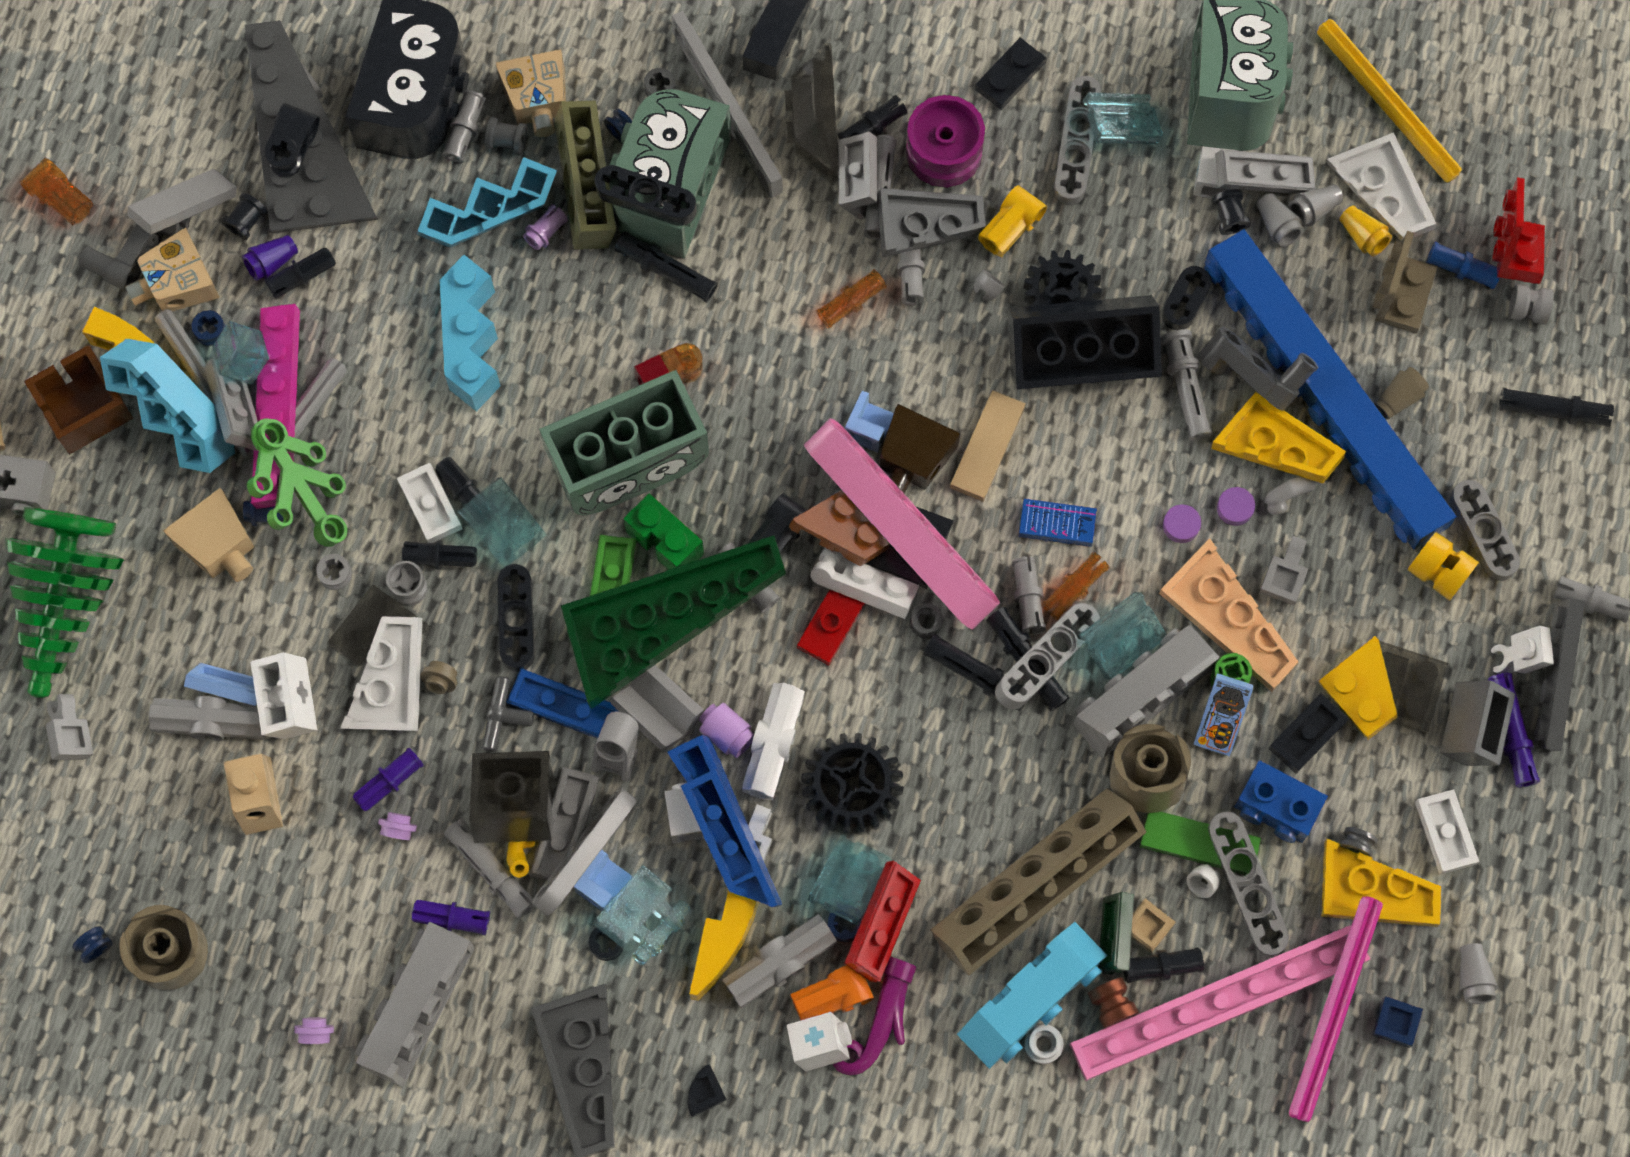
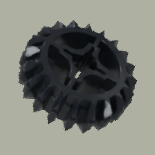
M845 733L840 734V745L837 746L831 738L826 739L828 752L816 747L814 755L819 761L807 759L805 767L811 772L801 775V781L809 785L801 790L802 797L813 798L806 804L807 810L814 811L820 808L815 816V820L818 823L830 817L831 819L828 824V830L830 831L836 829L838 822L843 823V835H849L850 825L856 824L858 834H865V822H869L873 830L879 829V821L876 816L878 815L883 820L889 821L891 813L886 807L898 809L900 801L894 796L902 795L904 789L903 786L895 783L903 779V772L892 770L898 765L897 757L884 759L889 752V747L884 745L876 751L874 749L876 738L874 737L868 740L867 745L861 744V733L855 734L854 743H848V737ZM853 756L859 757L856 758L853 765L847 768H841L836 765L833 768L829 767L830 764L838 759ZM869 762L876 766L884 781L883 791L876 789L875 784L865 776ZM859 770L858 786L860 788L857 789L855 787L854 791L849 790L846 796V781L844 779L847 778L850 781V777H855ZM822 777L830 780V784L837 787L840 792L835 806L826 799L820 785ZM855 800L876 801L872 806L864 810L846 811Z

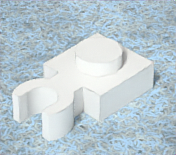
M1537 626L1511 635L1512 646L1498 644L1491 649L1493 654L1504 655L1503 663L1493 667V671L1496 673L1519 672L1526 674L1554 664L1550 628L1544 626Z

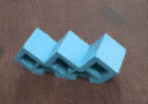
M523 157L510 190L477 177L464 211L430 198L417 235L451 248L538 210L545 204L557 170Z
M463 255L440 279L444 375L449 390L477 412L501 386L496 370L480 358L498 339L494 323L478 311L495 293L491 275L467 256Z
M125 339L100 357L106 390L137 396L143 429L173 434L179 467L211 473L235 454L234 444L224 441L215 405L158 344Z
M1076 922L1057 935L1039 956L1017 973L1006 984L1005 988L992 1001L989 1000L957 1033L960 1039L989 1069L1001 1059L1006 1064L1022 1050L1023 1047L1019 1041L1029 1030L1040 1021L1048 1025L1063 1010L1058 1004L1071 990L1080 983L1086 988L1101 974L1102 971L1097 966L1108 955Z

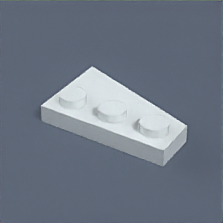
M1394 132L1327 159V164L1369 209L1389 227L1401 242L1407 231L1414 232V238L1436 228L1433 215Z

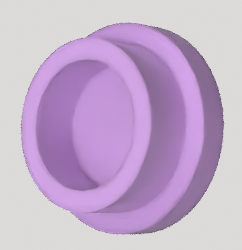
M388 812L387 819L379 818L378 824L381 825L380 835L402 840H410L411 833L416 832L417 825L410 823L411 816Z
M308 1017L303 1018L302 1025L294 1026V1033L298 1034V1043H329L330 1033H334V1026L326 1025V1018Z

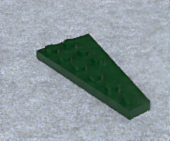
M773 535L561 605L590 708L592 709L784 576L786 570L775 536Z

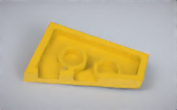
M1257 392L1251 396L1215 438L1211 447L1213 450L1322 484L1341 463L1346 453L1345 450L1286 411L1274 407Z

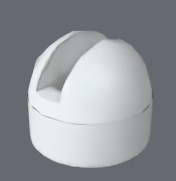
M1208 864L1197 866L1187 876L1189 889L1200 898L1211 897L1221 884L1219 871L1214 870ZM1203 878L1208 882V884L1201 882Z

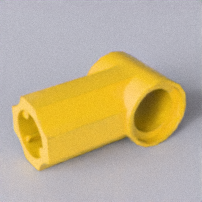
M1020 185L1015 186L1004 199L1000 211L979 234L978 240L992 254L1003 257L1025 230L1029 232L1034 228L1031 225L1035 220L1040 221L1047 210V205Z

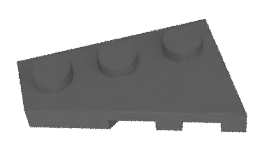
M880 188L877 193L882 258L979 235L986 227L983 196Z

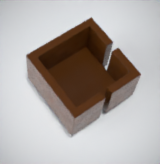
M90 345L60 361L73 381L66 384L54 365L24 381L57 439L69 455L134 419L120 394L106 390L101 362Z

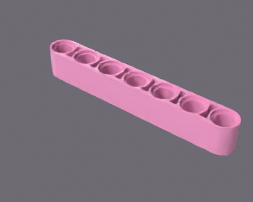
M832 418L828 419L804 444V447L814 460L966 627L973 630L1000 604L993 591L841 424Z

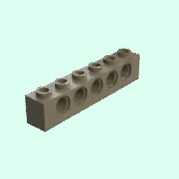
M1106 788L930 929L947 957L969 976L1144 835L1146 830L1132 805Z

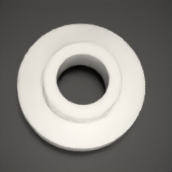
M1045 1024L1034 1026L1028 1031L1024 1040L1026 1054L1031 1060L1039 1064L1054 1062L1061 1055L1064 1045L1060 1032L1055 1027ZM1044 1037L1050 1041L1051 1048L1048 1051H1040L1037 1048L1036 1041L1039 1038Z

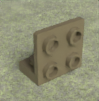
M1407 231L1402 242L1395 241L1391 254L1387 257L1382 272L1384 278L1381 287L1377 290L1372 307L1378 309L1375 321L1417 334L1438 266L1407 257L1414 236V232Z

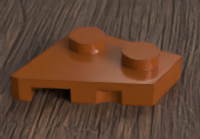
M842 490L793 518L789 525L791 530L798 534L802 529L821 539L819 545L830 551L841 553L845 559L860 567L888 550L891 545Z

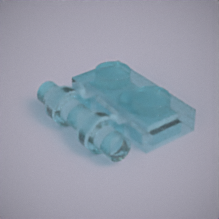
M642 865L600 913L593 924L621 948H624L631 938L637 941L640 947L632 957L638 964L645 965L651 957L658 956L663 950V942L672 932H678L685 924L684 918L691 911V908L683 900H679L674 907L664 901L672 891V888ZM654 914L660 919V923L651 932L643 924Z

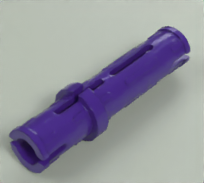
M1504 673L1489 677L1488 680L1515 693L1505 739L1506 746L1503 748L1504 755L1509 757L1515 786L1517 788L1522 786L1529 787L1540 782L1531 751L1534 749L1533 741L1528 739L1514 688L1512 673H1506L1505 676Z

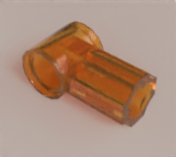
M46 157L19 182L30 196L36 195L41 205L46 203L72 226L81 223L90 214L91 208L94 205L91 199L71 184L66 175Z

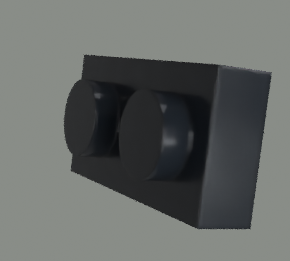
M1020 37L975 84V90L1002 110L1044 66L1047 57Z
M1320 693L1278 736L1268 749L1297 774L1342 728L1349 718Z

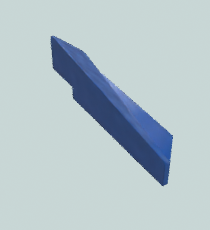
M700 735L668 751L670 758L687 782L681 785V788L729 892L761 902L770 907L781 906L780 897L710 738Z

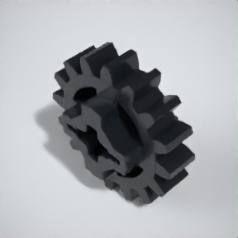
M1053 250L1051 251L1050 260L1047 261L1044 257L1039 256L1037 261L1038 267L1030 265L1028 269V276L1030 278H1025L1023 289L1028 290L1025 292L1024 301L1027 303L1033 302L1031 306L1098 300L1102 294V289L1098 287L1101 282V275H1092L1095 268L1094 263L1086 266L1082 264L1084 255L1080 254L1076 259H1072L1070 250H1066L1064 257H1058L1056 251ZM1043 278L1046 287L1044 288V291L1040 293L1039 283ZM1085 284L1086 296L1082 299L1080 289Z

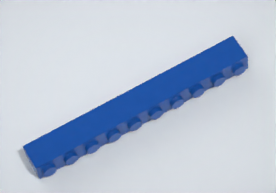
M1241 230L1209 249L1204 269L1211 276V282L1220 284L1226 293L1225 299L1229 307L1234 312L1239 311L1244 317L1246 329L1254 340H1261L1267 349L1266 355L1273 367L1276 369L1281 368L1285 372L1298 358L1300 353L1308 355L1317 363L1319 368L1298 389L1299 395L1297 397L1301 396L1307 403L1311 419L1316 425H1323L1330 435L1329 440L1346 451L1345 457L1351 463L1352 475L1360 484L1365 483L1373 494L1372 501L1375 507L1381 513H1387L1392 519L1397 537L1403 543L1408 542L1414 550L1429 541L1436 531L1440 534L1450 528L1457 517L1246 230Z

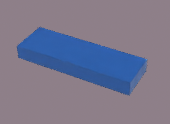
M522 668L506 701L507 705L520 710L531 711L536 716L596 739L599 737L607 715L611 712H619L606 700L591 709L585 692Z

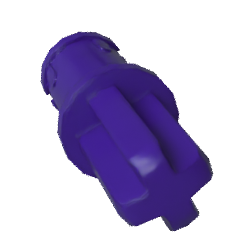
M408 747L403 754L384 769L379 767L377 769L379 773L353 794L354 801L365 812L369 811L393 790L398 792V786L419 768H422L424 764L412 749Z
M416 900L412 909V921L427 925L430 921L440 927L447 928L450 932L454 929L486 936L491 912L458 907L457 902L447 905Z

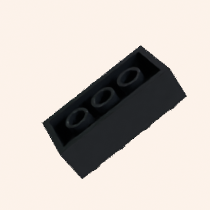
M1152 295L1007 308L1011 379L1017 390L1162 377L1160 306Z

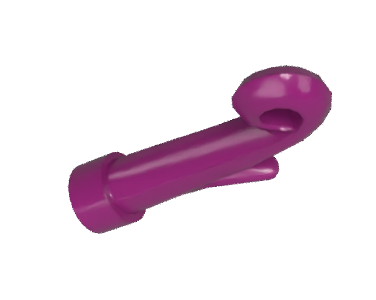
M890 957L883 973L882 987L865 1048L862 1044L852 1039V1044L848 1045L847 1048L853 1049L859 1059L853 1063L841 1061L832 1064L837 1071L845 1075H856L869 1069L879 1057L892 1028L896 1043L898 1045L905 1043L903 1027L904 1004L908 985L912 983L917 968L915 965Z

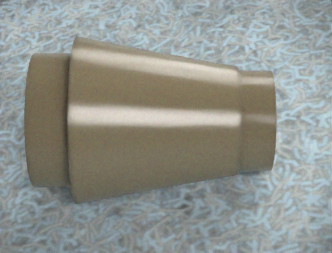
M1409 367L1405 371L1400 370L1374 405L1389 420L1424 398V392L1429 389V385L1424 377L1414 368Z

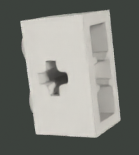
M283 652L251 661L261 735L287 739L318 731L306 658Z

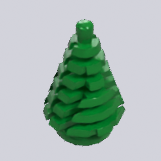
M24 507L23 518L27 523L50 528L55 531L54 544L18 538H5L6 550L8 552L51 561V566L7 561L8 573L10 575L47 583V588L9 585L13 598L44 605L43 611L15 608V619L20 623L40 626L39 633L18 632V643L36 649L35 656L33 657L22 655L24 668L33 670L32 679H29L28 694L35 698H46L51 694L52 673L61 674L67 665V662L56 659L57 652L73 653L79 644L77 640L60 637L61 630L86 632L90 621H87V619L64 615V610L96 611L104 601L92 596L68 592V587L106 591L109 590L114 579L106 576L72 570V565L116 570L120 569L124 559L108 553L77 548L78 538L81 534L101 537L112 536L116 528L115 522L54 510Z

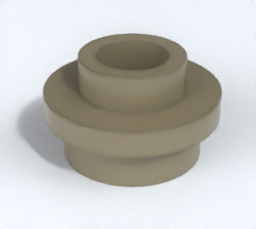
M431 661L428 667L423 668L420 674L425 687L436 694L452 692L458 684L456 679L457 671L451 665L441 661Z

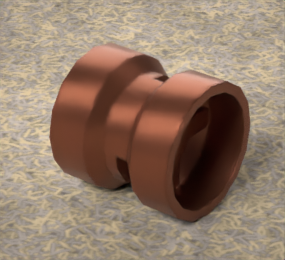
M1123 977L1106 982L1087 993L1093 1005L1102 1007L1099 1009L1101 1013L1099 1020L1103 1029L1139 1014L1135 1003L1129 1001L1128 997H1123L1127 991Z

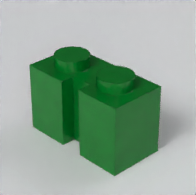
M650 493L623 518L626 533L636 539L646 551L654 545L657 560L667 570L697 561L704 555L703 541Z

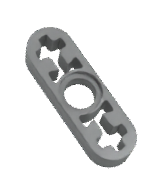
M1474 480L1460 482L1451 493L1450 503L1485 573L1497 581L1511 578L1519 568L1520 558L1486 490L1480 483ZM1464 491L1468 495L1475 494L1477 497L1473 502V506L1478 514L1472 519L1468 517L1474 511L1468 501L1462 502L1460 500ZM1479 522L1490 524L1494 529V537L1491 539L1480 538L1475 532V524ZM1498 541L1501 542L1496 551L1501 559L1507 558L1510 563L1506 566V570L1502 566H1494L1493 562L1496 560L1497 555L1493 548L1486 552L1485 548L1494 546Z

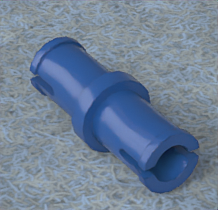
M1436 241L1432 245L1426 260L1428 264L1455 273V278L1463 280L1465 277L1488 286L1490 289H1494L1500 277H1497L1496 266L1474 258V254L1471 252L1461 253Z

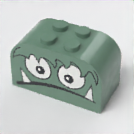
M1202 0L1192 39L1187 145L1247 151L1262 146L1270 138L1277 114H1283L1286 97L1284 90H1290L1293 69L1287 68V64H1290L1293 54V42H1288V22L1284 13L1273 3L1267 0Z
M675 89L655 92L642 101L632 123L627 122L621 136L622 149L620 154L615 153L613 155L610 165L689 190L695 197L697 212L695 218L689 224L677 226L613 204L615 222L621 233L626 231L650 246L656 244L661 247V252L685 259L732 137L730 105ZM613 178L610 182V190L613 186H618L617 179ZM643 188L636 193L635 197L641 203H649L655 199L656 193L650 188ZM625 189L626 197L629 196V189ZM663 194V201L667 202L666 195ZM680 201L679 205H674V212L679 213L682 208L686 209V202Z
M677 370L539 429L544 449L573 511L578 515H589L607 510L680 478L697 468L709 455L707 431Z

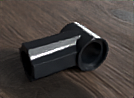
M782 493L771 505L765 515L764 523L747 544L774 535L781 554L792 540L795 541L800 537V534L792 531L789 525L793 518L804 513L807 509L785 493Z

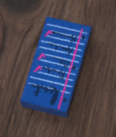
M1023 499L1018 537L1092 547L1097 508Z

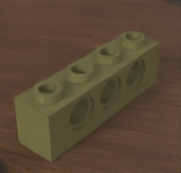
M596 100L561 101L554 124L573 250L609 248L616 231L612 204L603 201L598 196L595 186L597 172L606 166ZM605 182L606 189L610 190L609 183Z

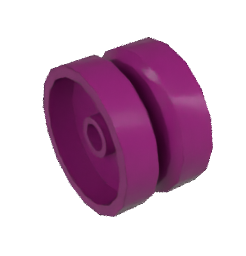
M940 95L928 98L918 105L909 118L906 158L909 168L914 174L931 186L946 188L963 184L973 177L981 165L986 129L981 113L972 103L958 96Z

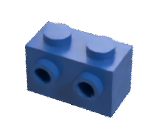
M1259 760L1234 808L1241 811L1239 815L1246 821L1255 825H1260L1263 822L1274 828V834L1280 839L1289 843H1295L1296 840L1303 843L1309 835L1328 796Z

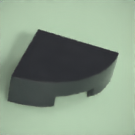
M708 1064L697 1073L689 1088L687 1103L691 1118L727 1101L711 1065Z

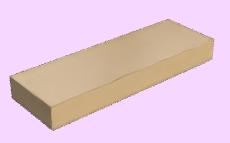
M992 390L952 479L951 489L984 502L1023 414L1026 403Z

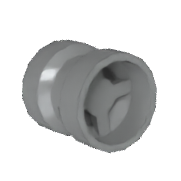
M1515 284L1510 298L1509 319L1522 320L1529 318L1534 323L1546 325L1552 311L1554 291L1546 288H1540L1536 291L1531 290L1528 285Z
M400 561L388 570L386 583L394 600L399 604L414 606L426 597L428 584L417 564L410 561Z

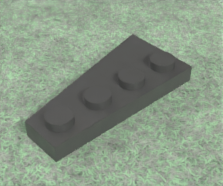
M1569 598L1554 602L1550 634L1554 664L1547 666L1546 680H1544L1541 688L1542 718L1539 717L1537 719L1534 732L1535 740H1539L1538 749L1562 750L1585 601Z
M603 984L531 1008L575 1157H589L615 1148L607 986Z

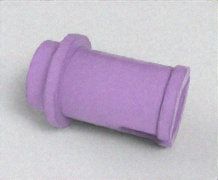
M551 205L533 225L529 224L525 228L526 232L523 234V237L536 250H539L541 247L546 248L549 245L548 240L568 221V218L560 208Z

